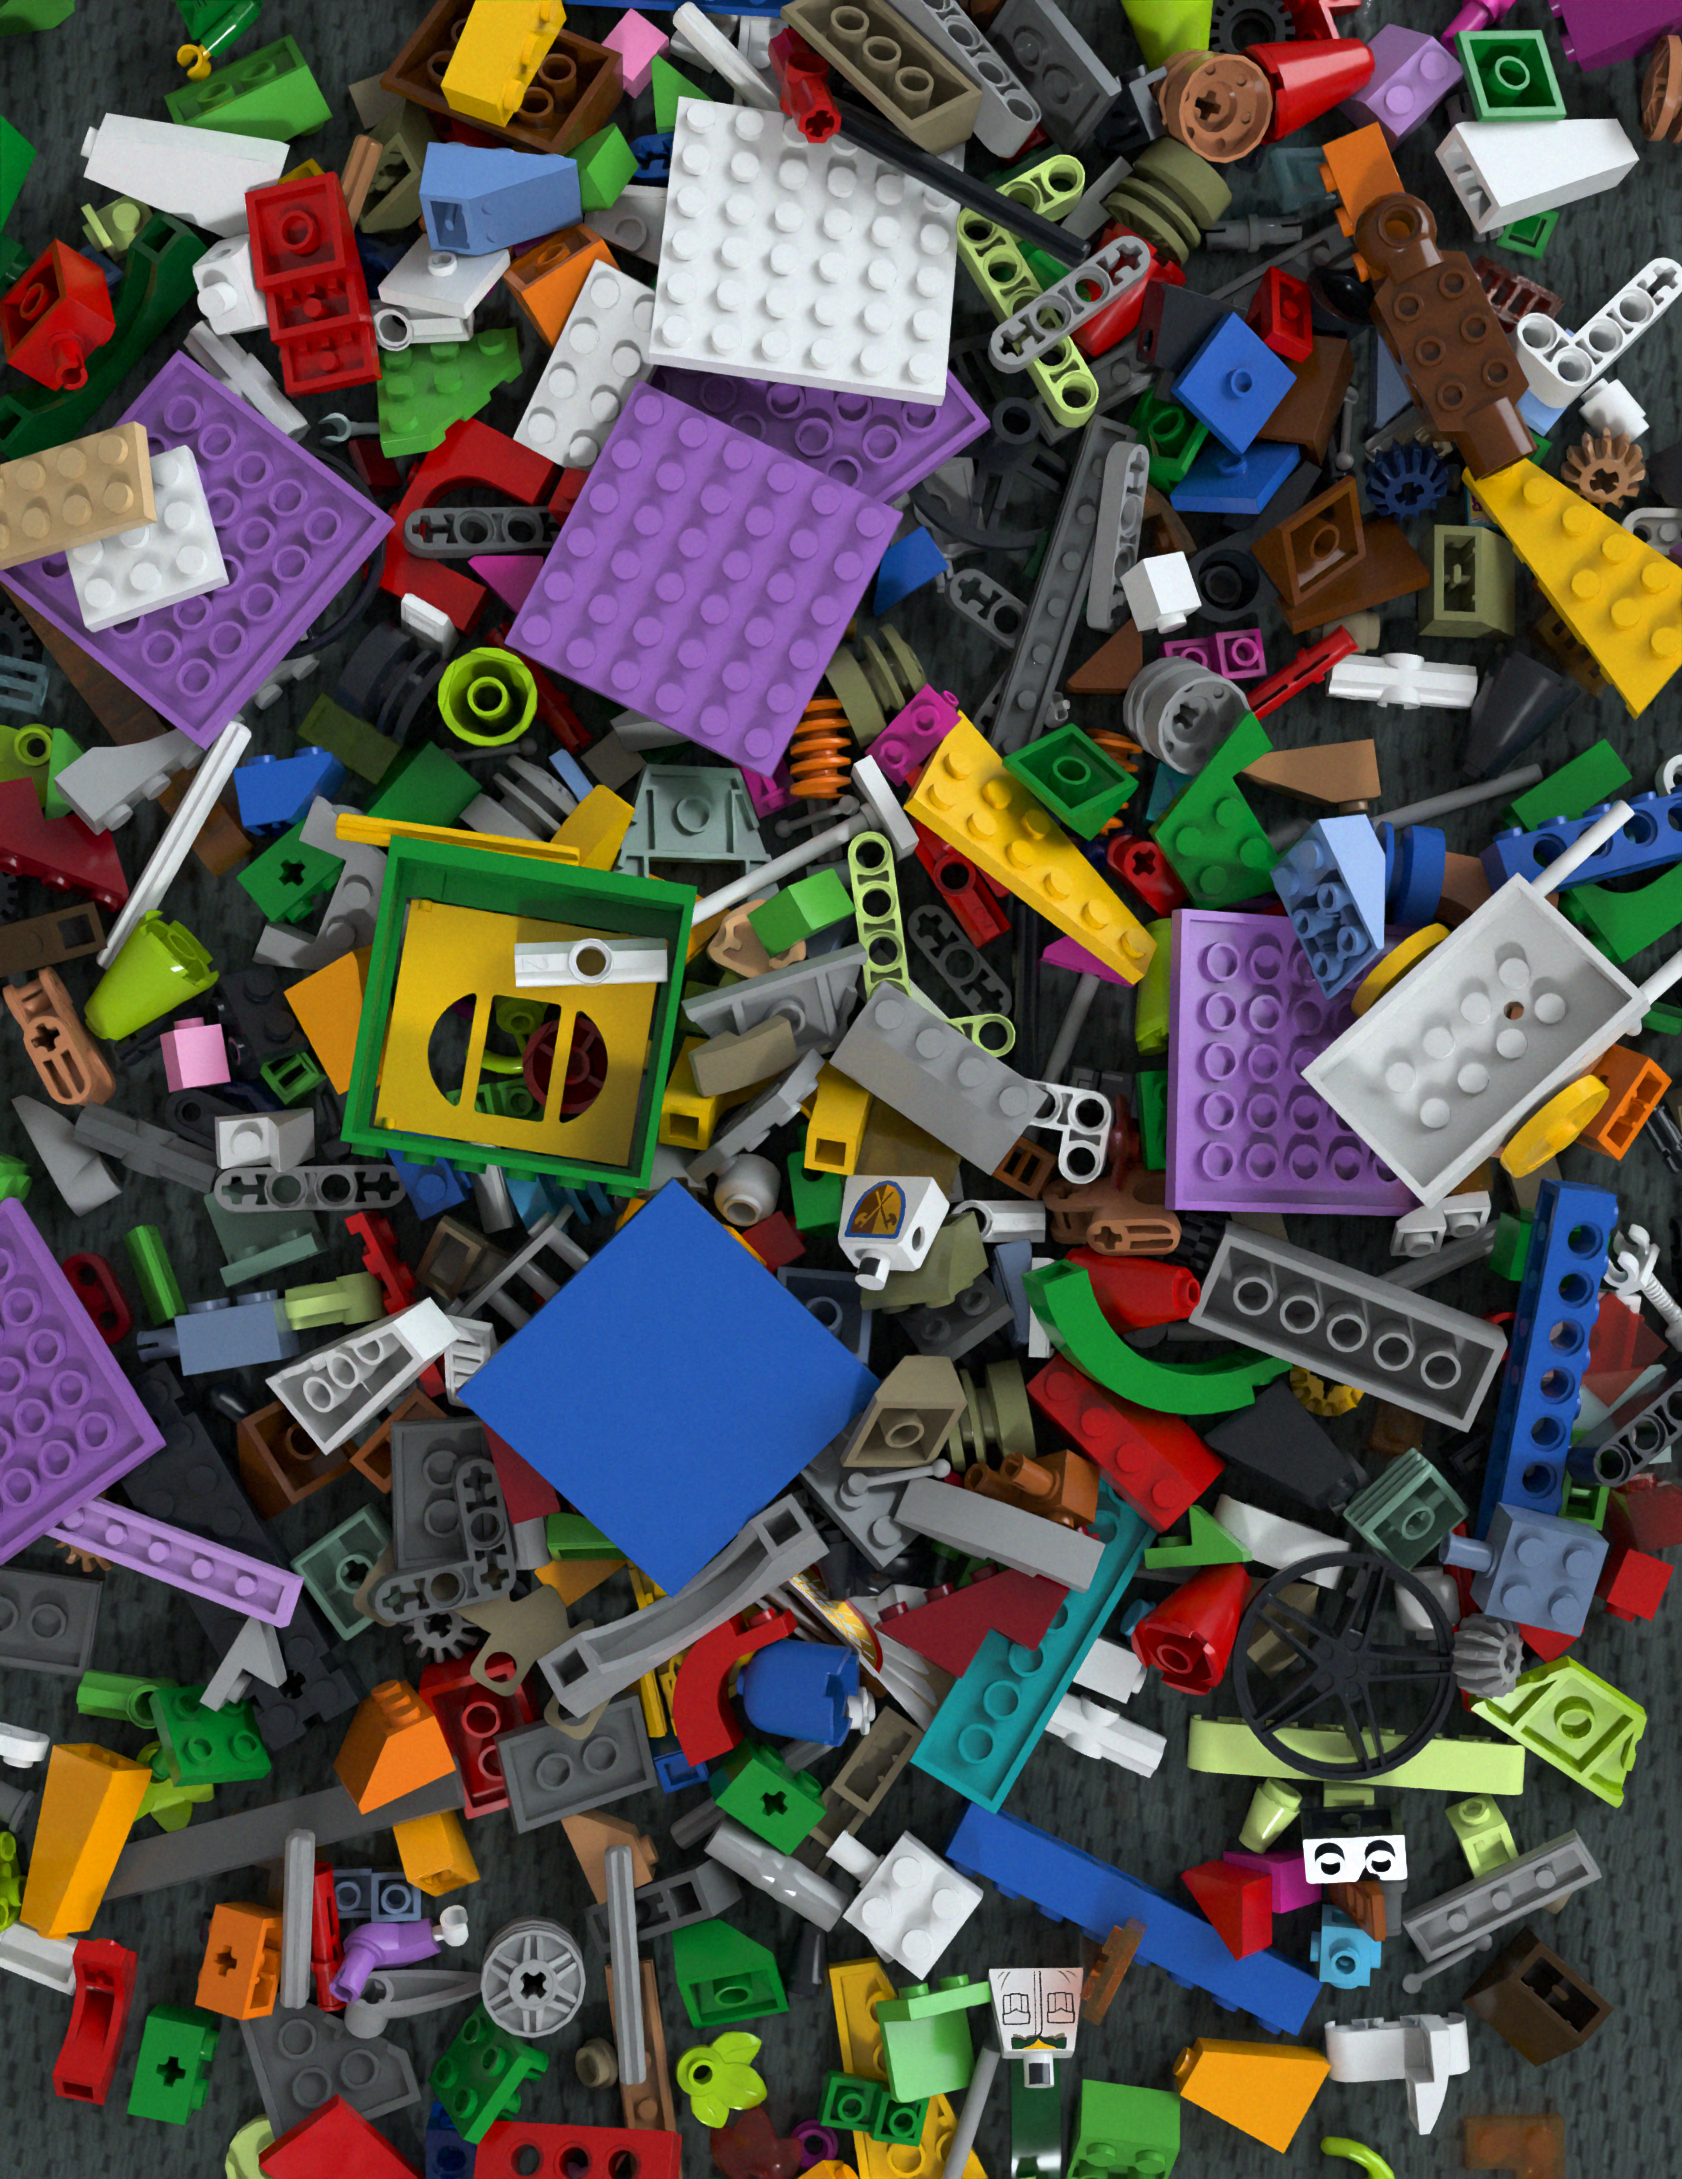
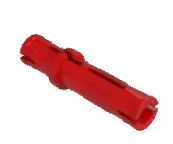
M509 622L500 624L499 628L502 630L500 633H498L496 628L491 630L485 637V642L491 648H500L517 656L531 672L538 691V705L535 716L540 723L546 722L570 755L578 752L577 745H580L582 749L592 741L593 736L570 708L571 700L565 692L559 693L537 662L505 647L504 641L512 625Z
M1341 624L1336 630L1310 649H1300L1295 653L1297 657L1295 660L1245 696L1251 711H1253L1258 721L1279 708L1284 702L1313 681L1319 684L1325 679L1324 673L1354 651L1359 650L1357 643L1347 629Z
M328 1861L314 1862L310 1970L314 1972L316 1979L318 2008H322V2011L331 2012L340 2010L347 2004V2002L336 1998L329 1990V1985L339 1970L346 1954L340 1939L333 1864H328Z

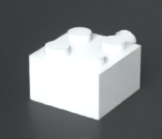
M845 1829L826 1853L827 1857H831L861 1881L859 1884L861 1891L847 1908L843 1918L920 1980L924 1979L983 1897L984 1891L954 1869L948 1862L907 1830L904 1831L886 1857L883 1854L877 1857L849 1835Z

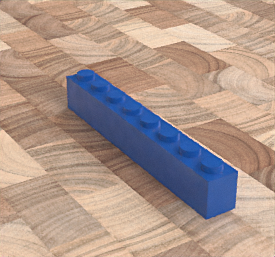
M967 1798L943 1844L945 1856L950 1858L948 1863L957 1871L970 1877H974L976 1872L994 1880L992 1886L1000 1893L1016 1900L1021 1894L1037 1902L1035 1908L1048 1918L1062 1922L1063 1918L1066 1917L1081 1925L1079 1931L1089 1939L1100 1944H1105L1108 1939L1124 1947L1123 1954L1132 1961L1145 1967H1149L1150 1963L1153 1962L1167 1969L1166 1975L1175 1983L1187 1989H1193L1196 1984L1212 1992L1210 1998L1227 2010L1236 2012L1238 2007L1249 2011L1255 2015L1254 2021L1272 2033L1279 2035L1282 2029L1297 2036L1323 1985V1982L1319 1981L1320 1976L1316 1970L1271 1947L1236 1961L1205 1913L1001 1808L994 1815Z

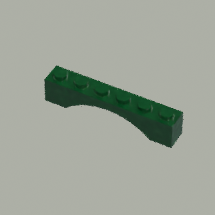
M158 209L131 241L128 247L123 277L117 295L111 305L116 327L109 341L103 346H97L85 359L84 365L88 373L85 385L75 390H67L62 385L57 391H54L37 381L27 387L8 392L0 400V452L8 459L13 461L70 442L197 289L193 276V265L209 249L190 228L167 212Z

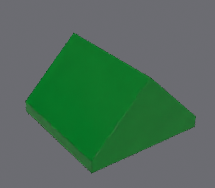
M1154 386L1144 391L1126 425L1138 430L1134 443L1144 445L1148 450L1150 460L1147 483L1170 495L1186 474L1209 429L1181 401L1179 405L1151 397ZM1149 433L1155 440L1159 456H1153Z
M1073 723L1004 757L1001 764L1063 822L1089 841L1096 836L1128 800L1139 784L1134 777Z
M422 736L419 742L408 751L360 806V809L370 817L454 829L462 820L459 817L461 812L479 792L484 794L487 790L432 741Z

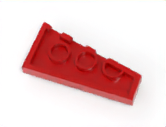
M364 1211L344 1219L350 1234L353 1235L361 1232L367 1244L363 1246L364 1254L362 1259L370 1275H374L378 1282L384 1280L388 1288L383 1291V1303L389 1315L417 1303L412 1289L418 1287L417 1279L408 1261L399 1262L393 1245L399 1243V1238L390 1218L386 1216L381 1219L378 1211ZM444 1353L419 1375L429 1399L446 1392Z

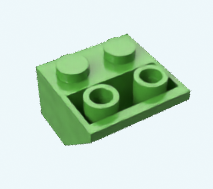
M1083 2079L1076 2098L1066 2179H1168L1180 2150V2094L1178 2092Z

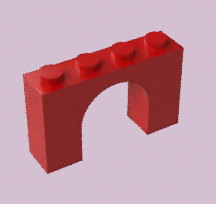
M472 417L466 422L460 419L456 420L444 431L446 440L434 450L429 451L424 461L418 460L412 467L407 479L409 489L401 503L395 502L387 513L396 524L386 535V563L383 577L377 590L400 603L406 593L415 595L447 614L458 634L468 639L472 636L492 599L487 588L447 568L434 558L424 559L410 554L404 547L401 539L405 521L415 510L433 508L445 495L464 487L489 489L522 507L542 506L559 474L557 465L552 460ZM419 524L417 532L413 534L421 535L423 542L426 543V525ZM363 562L361 565V569L364 570L361 577L364 581L370 562Z

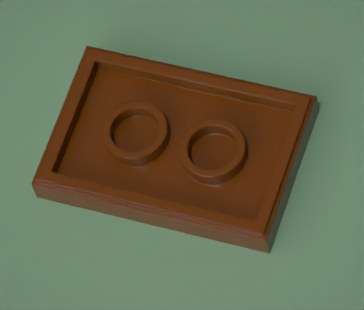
M1391 515L1362 525L1367 556L1296 607L1290 605L1282 594L1273 600L1293 635L1430 586L1428 570Z

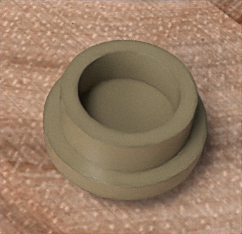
M596 2037L588 2040L576 2054V2071L582 2083L589 2088L605 2089L616 2082L619 2070L618 2054L614 2047L603 2038Z

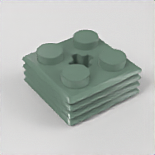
M1411 1448L1403 1455L1394 1457L1387 1464L1385 1472L1367 1489H1361L1356 1492L1351 1498L1349 1506L1344 1510L1343 1516L1381 1558L1389 1560L1409 1572L1441 1542L1443 1535L1447 1531L1451 1532L1469 1515L1470 1509L1433 1464H1430L1415 1448Z
M372 1503L357 1511L290 1562V1567L294 1573L304 1577L303 1585L344 1640L351 1639L374 1622L371 1618L357 1611L353 1605V1597L364 1582V1579L360 1577L354 1581L350 1577L349 1572L354 1568L351 1560H354L357 1564L364 1562L368 1566L367 1577L393 1539L392 1528ZM394 1586L390 1587V1596L383 1598L382 1602H388L391 1607H394L400 1601L399 1592ZM371 1588L368 1592L367 1600L369 1606L376 1611L371 1601Z

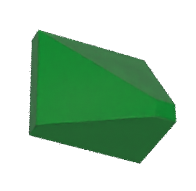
M1550 209L1504 225V233L1497 238L1495 245L1541 260L1559 212ZM1509 236L1534 243L1535 246L1509 238Z

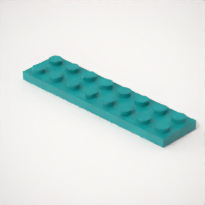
M1101 1476L1095 1523L1086 1526L1089 1533L1096 1532L1100 1534L1097 1541L1106 1545L1088 1591L1082 1594L1070 1588L1035 1652L1025 1651L990 1629L962 1679L957 1678L909 1759V1762L994 1815L999 1810L1142 1561L1144 1549L1150 1547L1157 1535Z

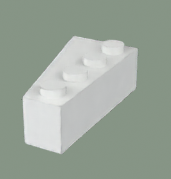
M429 1297L298 1357L265 1379V1381L323 1453L328 1455L365 1428L460 1338L461 1334Z

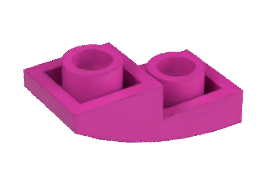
M1260 628L1218 632L1207 638L1168 641L1157 646L1159 658L1180 656L1194 660L1233 683L1267 676Z

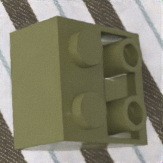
M403 98L367 135L382 143L383 150L357 220L362 233L401 234L423 213L419 190L428 142H441L421 105L406 98Z
M1434 525L1418 542V557L1429 572L1430 586L1418 590V635L1513 639L1515 637V553L1512 550L1513 545L1509 540L1484 527Z
M974 1211L945 1216L920 1268L915 1271L889 1270L885 1286L881 1290H870L862 1287L860 1299L862 1310L882 1308L884 1314H893L910 1308L911 1304L924 1302L927 1308H938L954 1302L955 1295L959 1291L974 1285L973 1279L989 1267Z

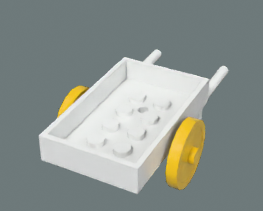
M1620 800L1531 883L1517 872L1452 933L1444 925L1436 923L1424 927L1390 952L1371 971L1358 988L1351 1002V1011L1359 1019L1300 1073L1429 1210L1518 1130L1519 1132L1508 1143L1500 1157V1164L1514 1178H1521L1533 1172L1555 1154L1570 1145L1600 1111L1608 1099L1610 1090L1593 1075L1579 1079L1566 1089L1564 1088L1623 1034L1626 1033L1629 1036L1638 1035L1642 1030L1641 1018L1651 1010L1650 1005L1682 977L1681 949L1637 988L1544 898L1635 815L1634 811L1623 800ZM1521 1007L1524 1009V1012L1520 1018L1511 1020L1506 1017L1509 1009Z

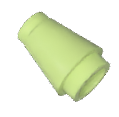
M1268 1777L1264 1784H1258L1239 1840L1252 1851L1264 1854L1266 1849L1300 1813L1298 1805L1302 1800L1301 1794L1291 1785L1276 1777Z

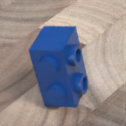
M392 1130V1132L452 1141L451 1138ZM387 1149L421 1221L431 1220L472 1200L467 1190L473 1187L469 1173L467 1171L454 1170L453 1159L437 1157L436 1166L404 1162L402 1161L404 1151Z

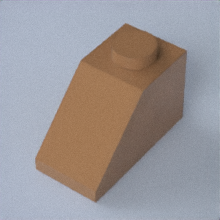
M589 1809L561 1819L562 1825L599 1905L607 1902L604 1856L605 1849L609 1846L624 1844L631 1848L634 1889L653 1881L656 1870L654 1864L659 1862V1856L649 1834L641 1837L635 1824L595 1809Z

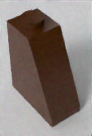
M1326 334L1312 335L1313 351L1302 363L1285 355L1279 358L1297 379L1251 442L1298 444L1301 457L1298 463L1303 464L1307 460L1316 466L1322 465L1355 368L1348 340Z

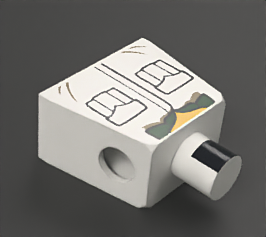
M1083 1968L989 1969L987 1981H989L991 2005L1002 2058L1023 2059L1024 2087H1053V2058H1070L1074 2052Z

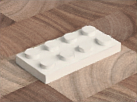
M595 260L513 440L564 468L571 467L592 471L637 381L640 380L649 385L658 368L657 364L647 363L656 294L655 289L601 260Z

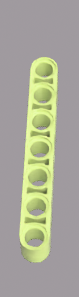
M1191 1715L1187 1766L1194 1770L1213 1773L1520 1795L1523 1793L1526 1747L1512 1738H1508L1507 1743L1491 1742V1737L1459 1734V1739L1442 1738L1443 1733H1436L1416 1756L1392 1771L1368 1779L1335 1781L1310 1776L1283 1763L1261 1744L1248 1727L1244 1718L1218 1716V1721L1201 1720V1715ZM1266 1720V1726L1275 1720ZM1289 1722L1273 1732L1289 1748L1312 1759L1331 1763L1358 1762L1351 1741L1347 1739L1342 1725L1315 1723L1314 1728L1298 1727V1722ZM1363 1727V1731L1360 1734L1368 1758L1372 1759L1377 1757L1369 1728ZM1379 1728L1385 1753L1395 1748L1409 1736L1394 1734V1729Z

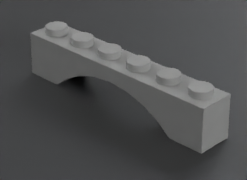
M306 632L300 637L301 641L308 639ZM320 650L298 659L280 661L231 721L239 722L244 726L246 723L244 717L254 709L259 707L261 710H264L271 706L281 696L283 692L281 688L294 677L298 681L302 680L313 672L319 664L317 657L320 656ZM176 728L173 731L144 742L119 747H92L54 777V782L60 797L98 836L106 828L113 831L122 826L132 816L133 811L131 808L145 797L148 800L158 797L170 785L171 780L169 778L182 767H185L187 770L195 767L206 757L209 750H204L180 729Z
M789 1494L751 1519L730 1545L702 1571L696 1574L673 1598L667 1594L651 1605L627 1617L581 1632L537 1662L559 1703L579 1719L830 1551L794 1496Z

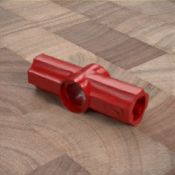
M783 28L777 37L770 39L768 46V56L781 86L779 107L783 112L793 117L798 131L805 134L808 143H825L830 136L839 133L842 119L827 83L829 62L822 56L815 54L812 45L794 28Z
M914 816L909 818L908 821L919 838L914 852L976 950L988 945L1010 930L1012 926L979 876L973 862L957 853L950 855L939 843L931 829ZM954 865L962 866L969 872L967 884L960 889H950L942 883L944 872Z

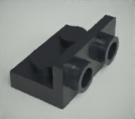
M1142 64L1114 77L1123 91L1093 131L1104 159L1149 142L1166 133L1162 123L1160 106L1151 96L1147 86L1169 75L1165 65L1149 72L1146 64Z
M1399 1803L1300 1808L1306 1879L1308 1883L1398 1880L1407 1877L1404 1831Z

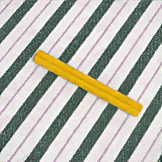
M349 813L338 814L335 826L336 838L345 841L389 847L391 835L574 866H579L580 849L575 846Z

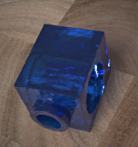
M433 2102L426 2127V2179H473L477 2144L463 2140L442 2103ZM449 2145L457 2146V2147H459L460 2149H458V2150H457V2149H452V2148H450V2147H448V2146H449Z

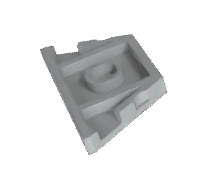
M860 942L681 1001V1005L686 1016L692 1022L695 1021L711 1039L726 1030L739 1037L774 1015L779 1014L790 1021L798 1059L811 1048H814L822 1055L837 1050L847 1034V1017L854 1009L858 995L855 983L860 965H866L867 951Z

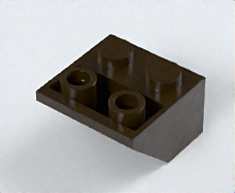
M1526 1925L1461 1997L1473 2011L1535 2067L1582 2046L1615 2009L1598 1990Z

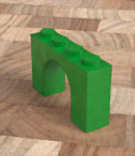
M1604 738L1501 809L1500 812L1505 817V820L1501 822L1504 831L1521 827L1523 834L1537 831L1539 823L1557 816L1566 815L1568 822L1581 819L1582 812L1590 809L1633 777ZM1533 850V857L1536 863L1541 867L1547 868L1544 855L1537 850ZM1682 860L1677 861L1634 892L1615 893L1604 890L1592 883L1559 892L1561 898L1558 900V906L1572 923L1580 922L1590 936L1587 940L1614 966L1622 964L1682 922Z

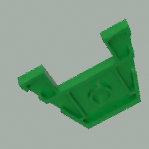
M1244 709L1232 722L1235 724L1221 743L1217 742L1206 755L1208 759L1191 782L1186 781L1148 830L1196 910L1210 911L1275 891L1274 882L1269 872L1298 842L1296 841L1277 855L1233 780L1234 775L1274 748L1253 711Z

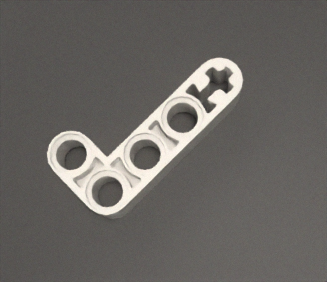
M1657 258L1651 261L1572 338L1558 324L1544 314L1531 313L1524 316L1507 339L1530 384L1527 389L1548 407L1558 409L1571 404L1660 318L1682 292V267L1674 260L1668 258ZM1652 288L1657 291L1653 297L1647 293ZM1561 375H1563L1564 377H1566V378L1568 379V381H1566L1565 379H1563V378L1561 377Z
M1025 1078L1039 1089L1050 1092L1055 1099L1056 1107L1049 1117L1040 1118L1035 1115L1028 1125L1063 1131L1059 1152V1169L1062 1175L1068 1181L1076 1184H1086L1096 1179L1103 1172L1107 1159L1114 1120V1107L1111 1100L1105 1094L1098 1091ZM1086 1099L1097 1100L1103 1106L1104 1118L1096 1127L1084 1125L1078 1117V1108ZM1084 1147L1093 1153L1095 1167L1090 1174L1080 1175L1071 1169L1069 1157L1075 1148Z

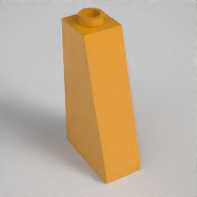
M97 1744L53 1745L19 1919L37 1929V1934L40 1937L61 1940L67 1938L68 1933L90 1930L151 1780L152 1768Z

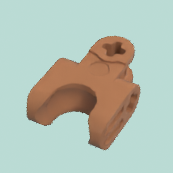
M49 965L38 969L39 978L20 988L13 983L4 987V999L24 1031L23 1040L26 1050L50 1096L58 1103L67 1105L79 1104L86 1106L88 1101L106 1105L115 1094L116 1079L92 1033L81 1023L72 1006L74 1002L54 969Z
M1143 1162L1119 1163L1109 1168L1105 1177L1096 1178L1086 1184H1076L1068 1181L1065 1177L1052 1181L1042 1191L1043 1203L1047 1209L1053 1211L1055 1217L1050 1223L1052 1237L1055 1241L1062 1244H1086L1088 1242L1096 1252L1109 1256L1166 1255L1173 1252L1178 1246L1182 1227L1173 1210H1165L1166 1170L1144 1171Z

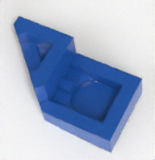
M924 525L886 550L881 561L872 608L876 617L909 598L912 592L950 569Z

